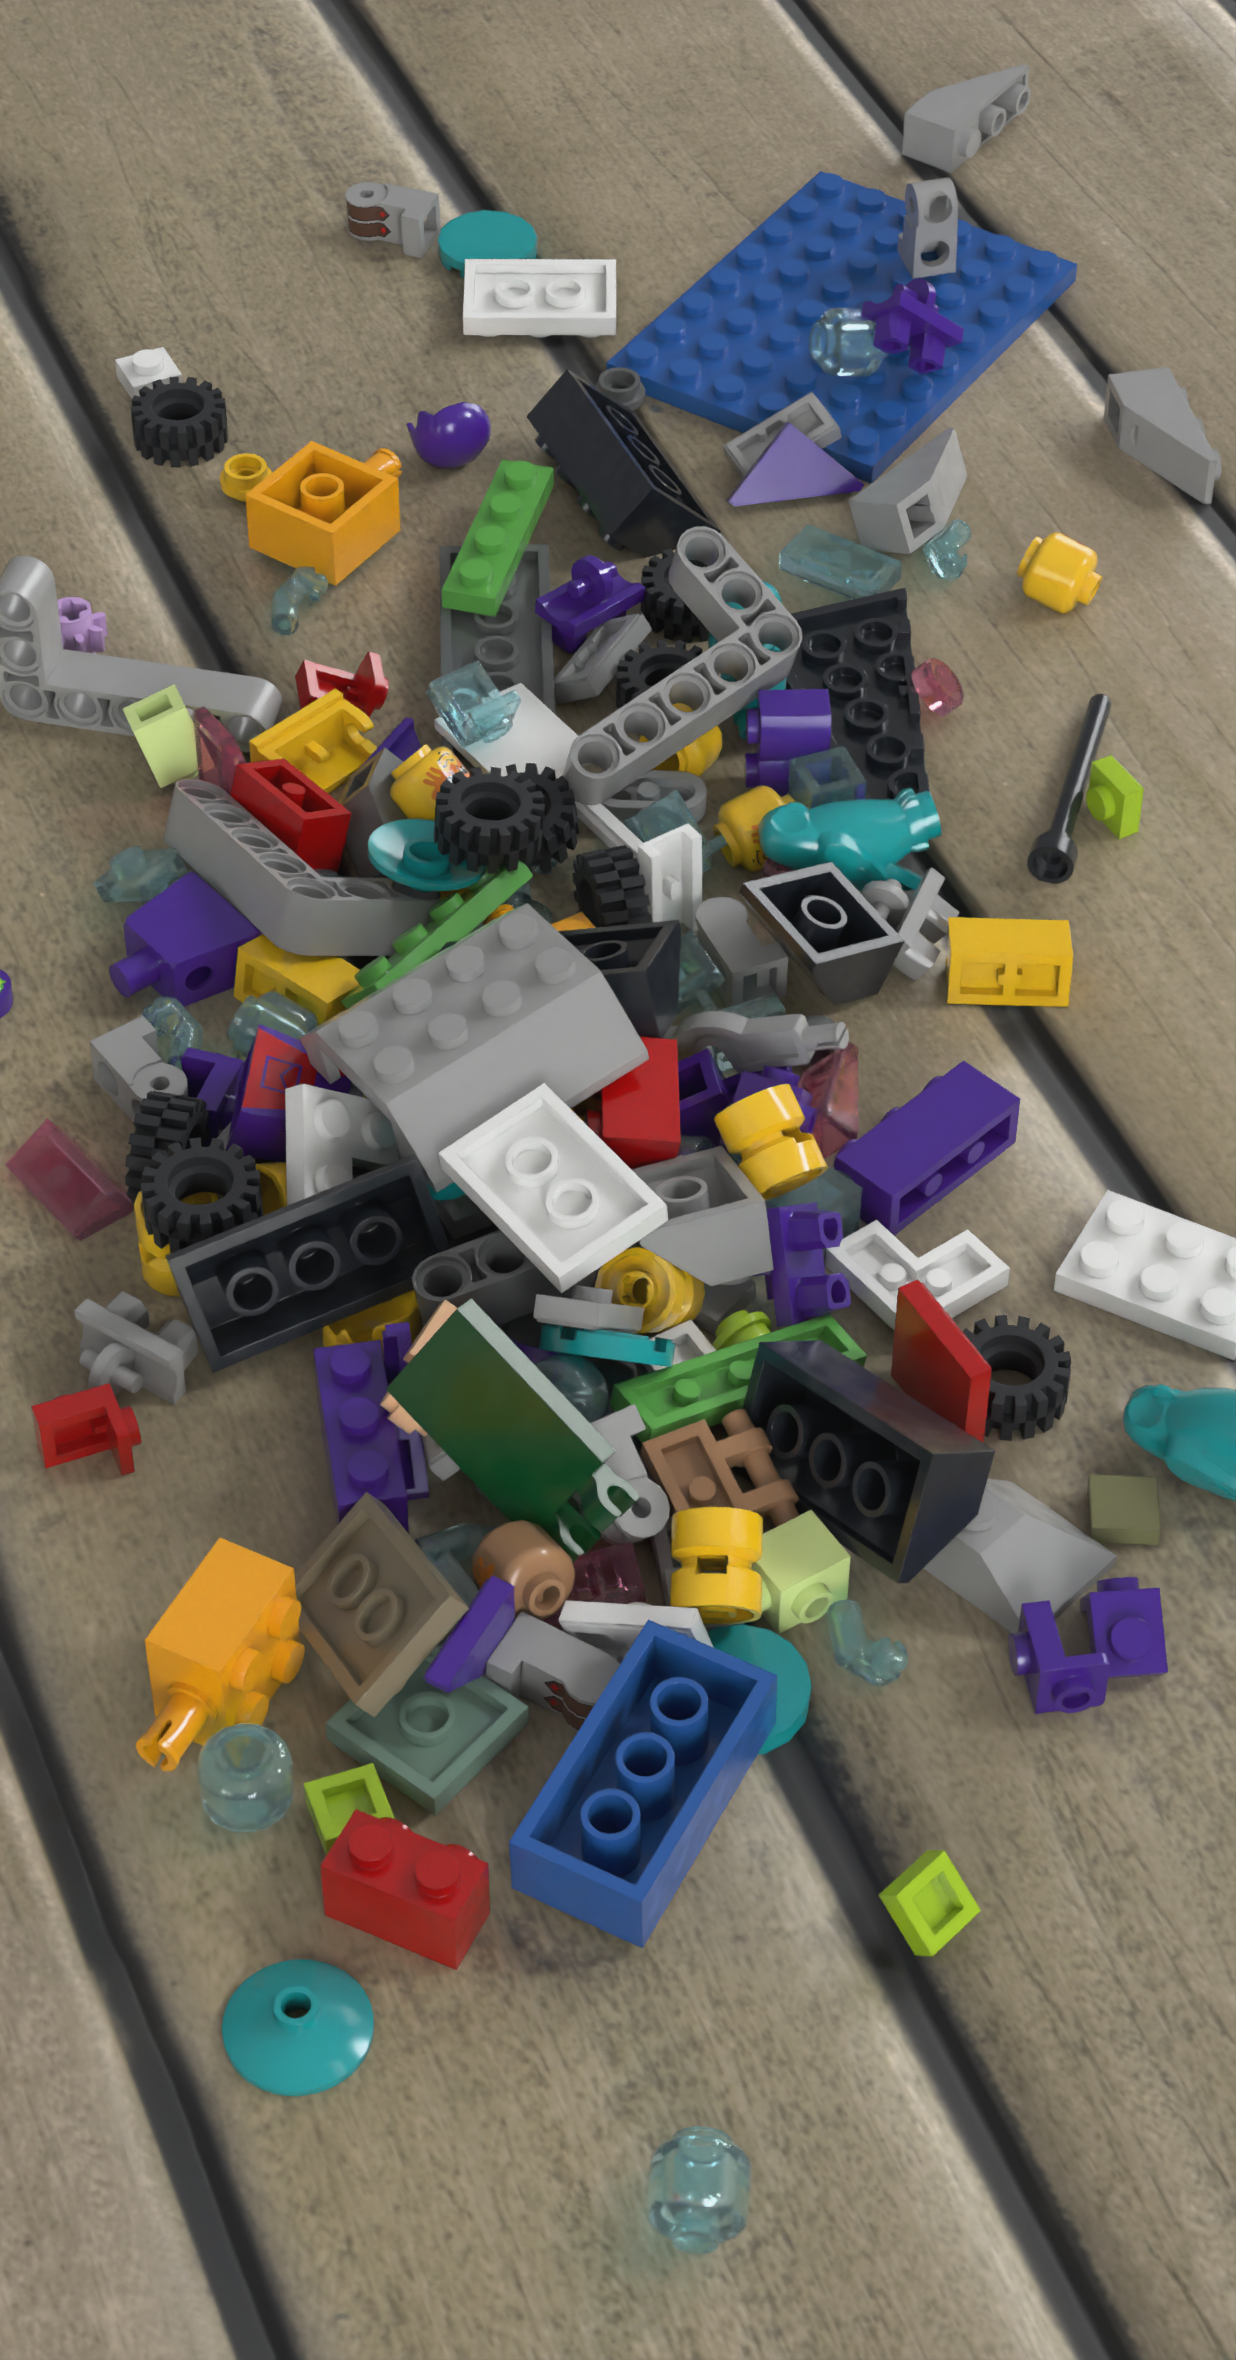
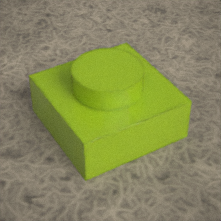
M1112 755L1093 761L1089 789L1086 792V802L1090 813L1096 820L1102 821L1118 839L1137 833L1139 830L1144 788Z
M373 1763L303 1783L305 1802L326 1856L355 1809L379 1819L382 1817L395 1819Z
M927 1850L879 1894V1897L915 1956L933 1957L981 1911L945 1850Z

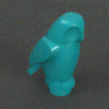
M912 788L901 790L894 800H845L822 804L811 809H807L800 802H790L787 805L779 806L767 812L758 825L761 850L772 861L794 870L832 862L859 891H862L864 886L872 881H886L888 879L897 880L901 884L903 891L917 889L923 877L897 863L910 852L928 850V840L942 835L938 812L930 792L927 790L915 794Z
M1157 1384L1144 1385L1133 1391L1123 1412L1125 1432L1132 1441L1145 1451L1166 1462L1170 1471L1181 1480L1236 1502V1390L1204 1387L1182 1391Z

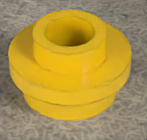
M243 453L232 456L225 462L224 469L220 474L221 490L229 497L246 502L245 495L268 477L272 471L267 467L266 461L258 455Z

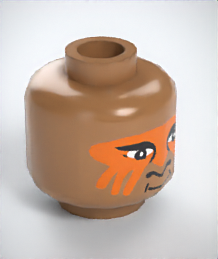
M525 1520L507 1522L490 1531L481 1540L472 1558L470 1572L478 1592L487 1578L490 1579L492 1575L514 1585L515 1620L521 1611L541 1621L554 1615L569 1597L575 1578L571 1557L538 1524Z

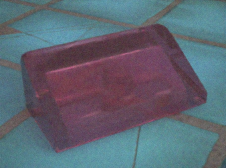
M48 1118L5 1164L70 1233L80 1241L134 1211V1204L131 1203V1199H128L127 1191L75 1138Z

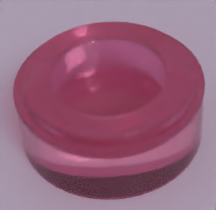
M929 658L912 671V681L917 693L924 703L936 714L946 716L963 704L964 692L961 683L954 672L941 660Z

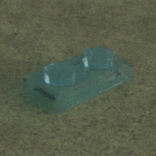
M809 524L780 551L779 570L850 599L887 592L901 579L902 561Z

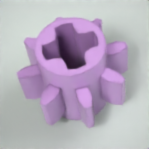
M65 597L57 600L63 649L94 654L96 652H104V637L108 636L105 613L98 612L92 614L90 602L79 597Z

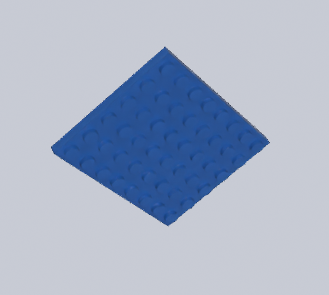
M820 171L606 362V370L618 367L631 369L639 375L640 382L645 387V395L741 433H745L813 392L838 424L842 436L822 450L853 476L872 484L1076 281L1077 264L1060 258L1052 252L1032 248L1018 243L1008 236L996 235L958 219L956 272L921 278L932 284L936 290L935 305L939 308L938 313L964 328L963 340L961 344L945 348L942 369L919 374L908 367L910 346H908V350L896 354L884 353L873 346L875 325L861 317L863 302L870 300L873 303H882L890 298L898 284L906 285L914 280L897 251L898 234L903 233L904 215H906L905 201L886 195L881 190L866 188L844 180L837 174ZM936 251L921 253V259L924 261H934L939 258Z

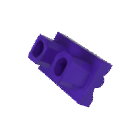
M922 278L914 279L906 285L898 284L890 298L882 303H873L869 300L863 302L861 317L875 325L873 346L884 353L892 354L906 351L908 346H910L908 367L919 374L942 369L945 348L962 343L964 328L938 313L939 308L935 305L936 290L932 284Z
M592 555L584 556L573 563L571 581L536 599L535 613L552 624V642L572 654L587 640L588 631L610 619L626 616V610L641 603L645 598V586L639 582L631 583L626 581L618 574L615 564L607 561L603 563L599 558Z
M817 1202L766 1208L774 1270L753 1276H765L767 1300L774 1299L777 1327L792 1326L849 1307L851 1298L848 1279L845 1278L843 1273L825 1274L823 1249L839 1247L843 1239L841 1215L835 1211L819 1210Z

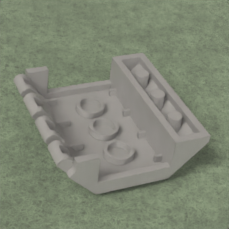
M528 903L490 921L457 941L456 944L442 950L406 972L405 975L391 981L355 1003L349 1009L340 1012L299 1038L307 1052L310 1064L330 1084L341 1078L340 1069L391 1121L400 1156L405 1158L413 1154L416 1155L426 1183L436 1193L454 1182L441 1169L438 1153L543 1083L571 1109L649 1060L647 1048L602 972Z

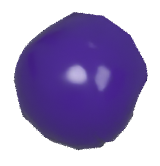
M467 402L444 407L435 415L426 411H420L418 413L416 429L412 422L406 424L417 454L423 461L434 468L453 469L473 462L486 447L491 436V422L486 412L478 404Z

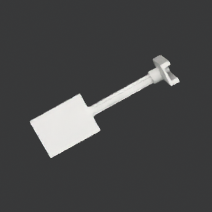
M522 683L434 719L435 729L475 768L480 767L482 774H490L491 767L501 768V776L504 777L507 776L506 766L516 764L517 773L525 772L526 763H535L538 774L541 775L547 766L555 770L556 779H558L560 776H563L571 745L578 737L571 728ZM584 763V764H581V767H585V766L590 765V764H592V763ZM575 801L578 818L609 848L627 845V848L633 851V858H637L640 865L639 875L643 874L646 885L643 888L645 895H649L650 905L647 908L648 912L652 915V922L679 920L680 924L684 923L692 932L697 931L695 914L697 907L702 903V835L687 823L643 843L601 803L597 805H584Z

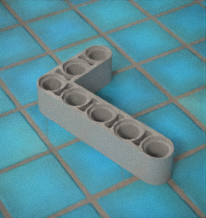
M705 526L693 527L686 530L680 536L669 570V583L676 594L708 629L718 643L580 734L573 741L563 777L568 781L569 790H573L576 802L584 805H597L606 801L757 699L758 690H770L790 674L802 641L801 627L728 541L716 530ZM689 560L701 561L708 567L693 565ZM725 602L738 603L744 609L731 608ZM762 644L774 645L781 652L767 650ZM726 673L732 675L737 679V682L725 681L717 674ZM683 703L693 709V712L680 711L672 704ZM638 733L649 741L639 743L633 741L627 734ZM592 763L598 765L604 772H588L581 767V764Z
M17 556L7 563L0 576V699L2 705L12 715L27 721L135 736L123 708L175 684L205 747L250 753L249 741L275 725L282 708L283 699L275 685L267 680L252 676L63 649L56 585L52 571L45 563L30 556Z
M181 779L175 783L163 837L164 841L279 948L290 953L306 956H392L396 951L391 943L397 937L418 923L425 927L433 920L428 911L440 901L441 893L439 891H417L390 878L321 877L219 786L196 779Z

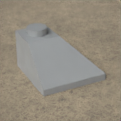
M722 1146L631 1169L667 1205L668 1212L667 1222L638 1241L642 1247L711 1287L719 1284H741L749 1280L753 1275L774 1270L765 1200Z
M988 1479L978 1515L923 1569L1011 1633H1018L1022 1603L1049 1600L1054 1618L1056 1619L1116 1565L1117 1555L1013 1482Z

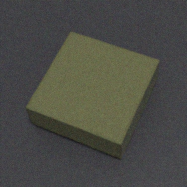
M1089 1474L1087 1486L1089 1536L1098 1543L1158 1545L1161 1532L1158 1478L1153 1476Z

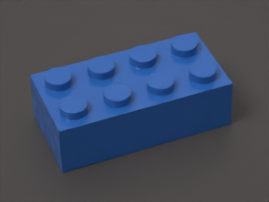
M648 1619L510 1839L509 1854L512 1888L643 1949L776 1724L777 1675Z

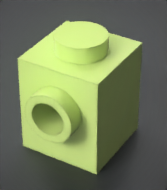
M175 684L123 708L130 727L160 788L171 783L175 784L176 781L181 779H193L201 772V769L213 764Z
M812 1510L764 1533L761 1560L752 1564V1570L762 1576V1615L778 1634L800 1623L814 1622L821 1618L831 1607L848 1599L851 1556Z

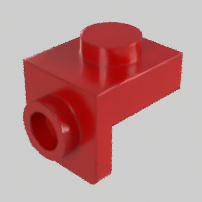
M370 651L366 653L355 674L303 660L295 675L300 709L330 691L337 689L343 693L345 700L363 711L370 718L374 709L379 710L383 706L388 694L389 682L388 678L384 677L380 654Z
M110 1383L74 1394L61 1395L53 1400L31 1406L38 1451L45 1468L111 1450L121 1476L135 1472L132 1447L142 1444L139 1426L131 1406L119 1407Z

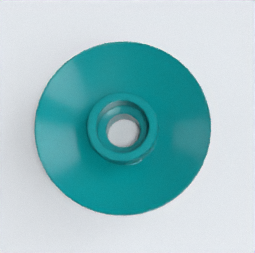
M403 819L392 821L375 829L368 840L367 855L373 866L388 878L417 891H451L468 887L483 877L487 867L479 865L477 872L467 870V861L465 860L458 866L449 862L450 853L442 856L438 851V842H434L435 821Z
M310 1959L278 1962L252 1974L231 1996L222 2021L224 2048L235 2070L246 2081L257 2088L284 2096L316 2094L335 2087L346 2080L364 2061L371 2047L374 2034L372 2006L361 1985L342 1969L325 1962ZM293 2010L309 2011L300 2018H290L285 2015Z

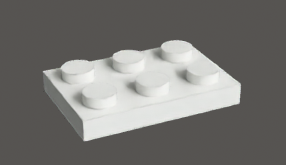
M465 259L463 335H480L483 337L530 335L539 338L550 335H581L588 338L601 335H616V259Z
M545 1083L438 1153L441 1169L561 1293L668 1221L667 1205Z
M1107 1190L1056 1272L1054 1291L1235 1361L1236 1238Z

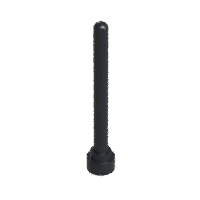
M1096 694L1089 701L1049 831L1036 837L1032 843L1027 866L1030 873L1042 882L1062 883L1068 880L1073 873L1078 857V849L1071 836L1090 778L1091 765L1095 761L1111 709V700L1105 694Z

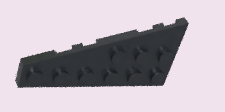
M906 587L791 613L801 627L802 641L790 674L787 676L785 690L828 689L831 709L829 770L847 800H894L897 794L906 788H912L915 794L927 790L930 792L924 759V736L921 734V711L915 659L912 656L911 626L907 614Z

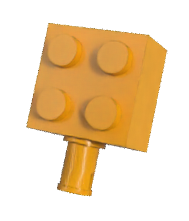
M310 441L245 495L249 548L336 586L401 531L398 477L402 474V471L398 469L402 465L399 458L389 449L379 448L369 459L362 463L314 441Z
M219 1537L145 1639L155 1720L145 1734L137 1740L136 1749L148 1764L155 1767L161 1756L165 1754L166 1757L160 1764V1768L162 1771L172 1772L177 1768L181 1757L192 1742L230 1758L245 1735L253 1736L259 1730L267 1715L270 1699L282 1682L288 1684L295 1678L305 1655V1647L300 1642L299 1617L301 1603L296 1597L294 1568Z

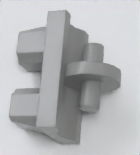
M932 867L925 872L918 888L915 890L903 891L901 884L897 880L888 879L886 881H872L866 884L861 891L866 900L905 941L893 965L913 981L920 978L935 964L941 951L918 932L935 944L947 934L948 917H957L959 911L937 895L945 877Z
M124 1291L103 1307L86 1299L74 1310L75 1319L81 1321L83 1325V1336L79 1346L81 1354L80 1365L91 1370L88 1377L89 1389L110 1383L113 1393L116 1395L122 1388L132 1393H137L142 1387L173 1405L186 1393L184 1370L198 1353L196 1332L192 1327L174 1319L169 1320L156 1334L145 1330L150 1325L148 1309L141 1300Z

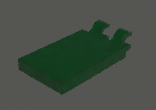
M472 1298L453 1312L386 1388L392 1397L510 1522L525 1520L538 1524L571 1557L573 1563L602 1537L600 1531L604 1532L639 1499V1495L633 1486L617 1476L605 1463L616 1450ZM577 1492L581 1497L585 1517L580 1515L568 1502Z

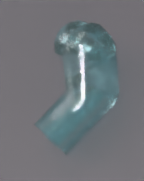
M158 997L154 1000L153 1004L144 1008L142 1015L156 1029V1035L161 1037L167 1033L171 1038L167 1064L182 1070L181 1057L186 1048L201 1050L204 1034L202 1026L176 998Z

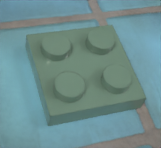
M439 1645L434 1648L408 1678L402 1690L388 1701L376 1717L371 1716L356 1706L350 1699L325 1723L326 1736L329 1742L362 1765L373 1763L379 1777L435 1816L529 1724V1706L484 1676L449 1693L426 1683L425 1679H423L424 1674L442 1648Z

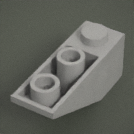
M1022 64L929 91L905 112L902 155L952 173L968 158H972L977 150L993 136H997L1002 128L1017 115H1021L1026 110L1031 97V89L1028 87L1029 66Z
M1169 367L1108 374L1104 419L1118 448L1202 504H1210L1212 502L1214 481H1218L1221 477L1220 455L1217 449H1211L1205 437L1202 420L1199 417L1195 418L1189 407L1185 388L1178 386Z
M948 428L848 501L863 550L911 554L944 529L968 477L955 428Z

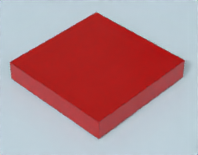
M917 1279L899 1287L891 1366L892 1378L905 1394L984 1443L992 1367L923 1282L921 1283Z

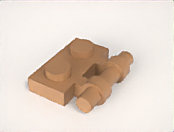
M745 1409L734 1410L722 1419V1424L729 1437L717 1442L705 1419L642 1443L640 1455L654 1483L659 1485L666 1494L671 1517L674 1513L691 1508L730 1507L758 1513L764 1519H771L774 1526L777 1527L799 1516L794 1505L799 1498L790 1480L780 1478L769 1456L772 1451V1445L762 1428L754 1427ZM734 1466L745 1467L755 1489L742 1494L730 1468Z

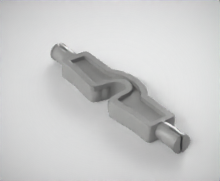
M707 1011L686 1018L679 1026H671L663 1038L677 1039L678 1061L705 1049H709L714 1058L712 1046H715L722 1050L737 1072L742 1073L744 1070L752 1073L763 1070L764 1065L781 1067L808 1064L815 1050L845 1049L849 1042L848 1029H844L846 1026L844 1022L809 1026L803 1014L748 1019L731 1012Z

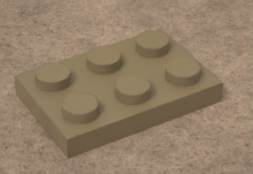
M368 1492L360 1498L295 1574L296 1597L301 1603L299 1629L354 1704L373 1717H376L388 1701L402 1690L408 1678L434 1648L451 1633L455 1624L469 1609L387 1506Z

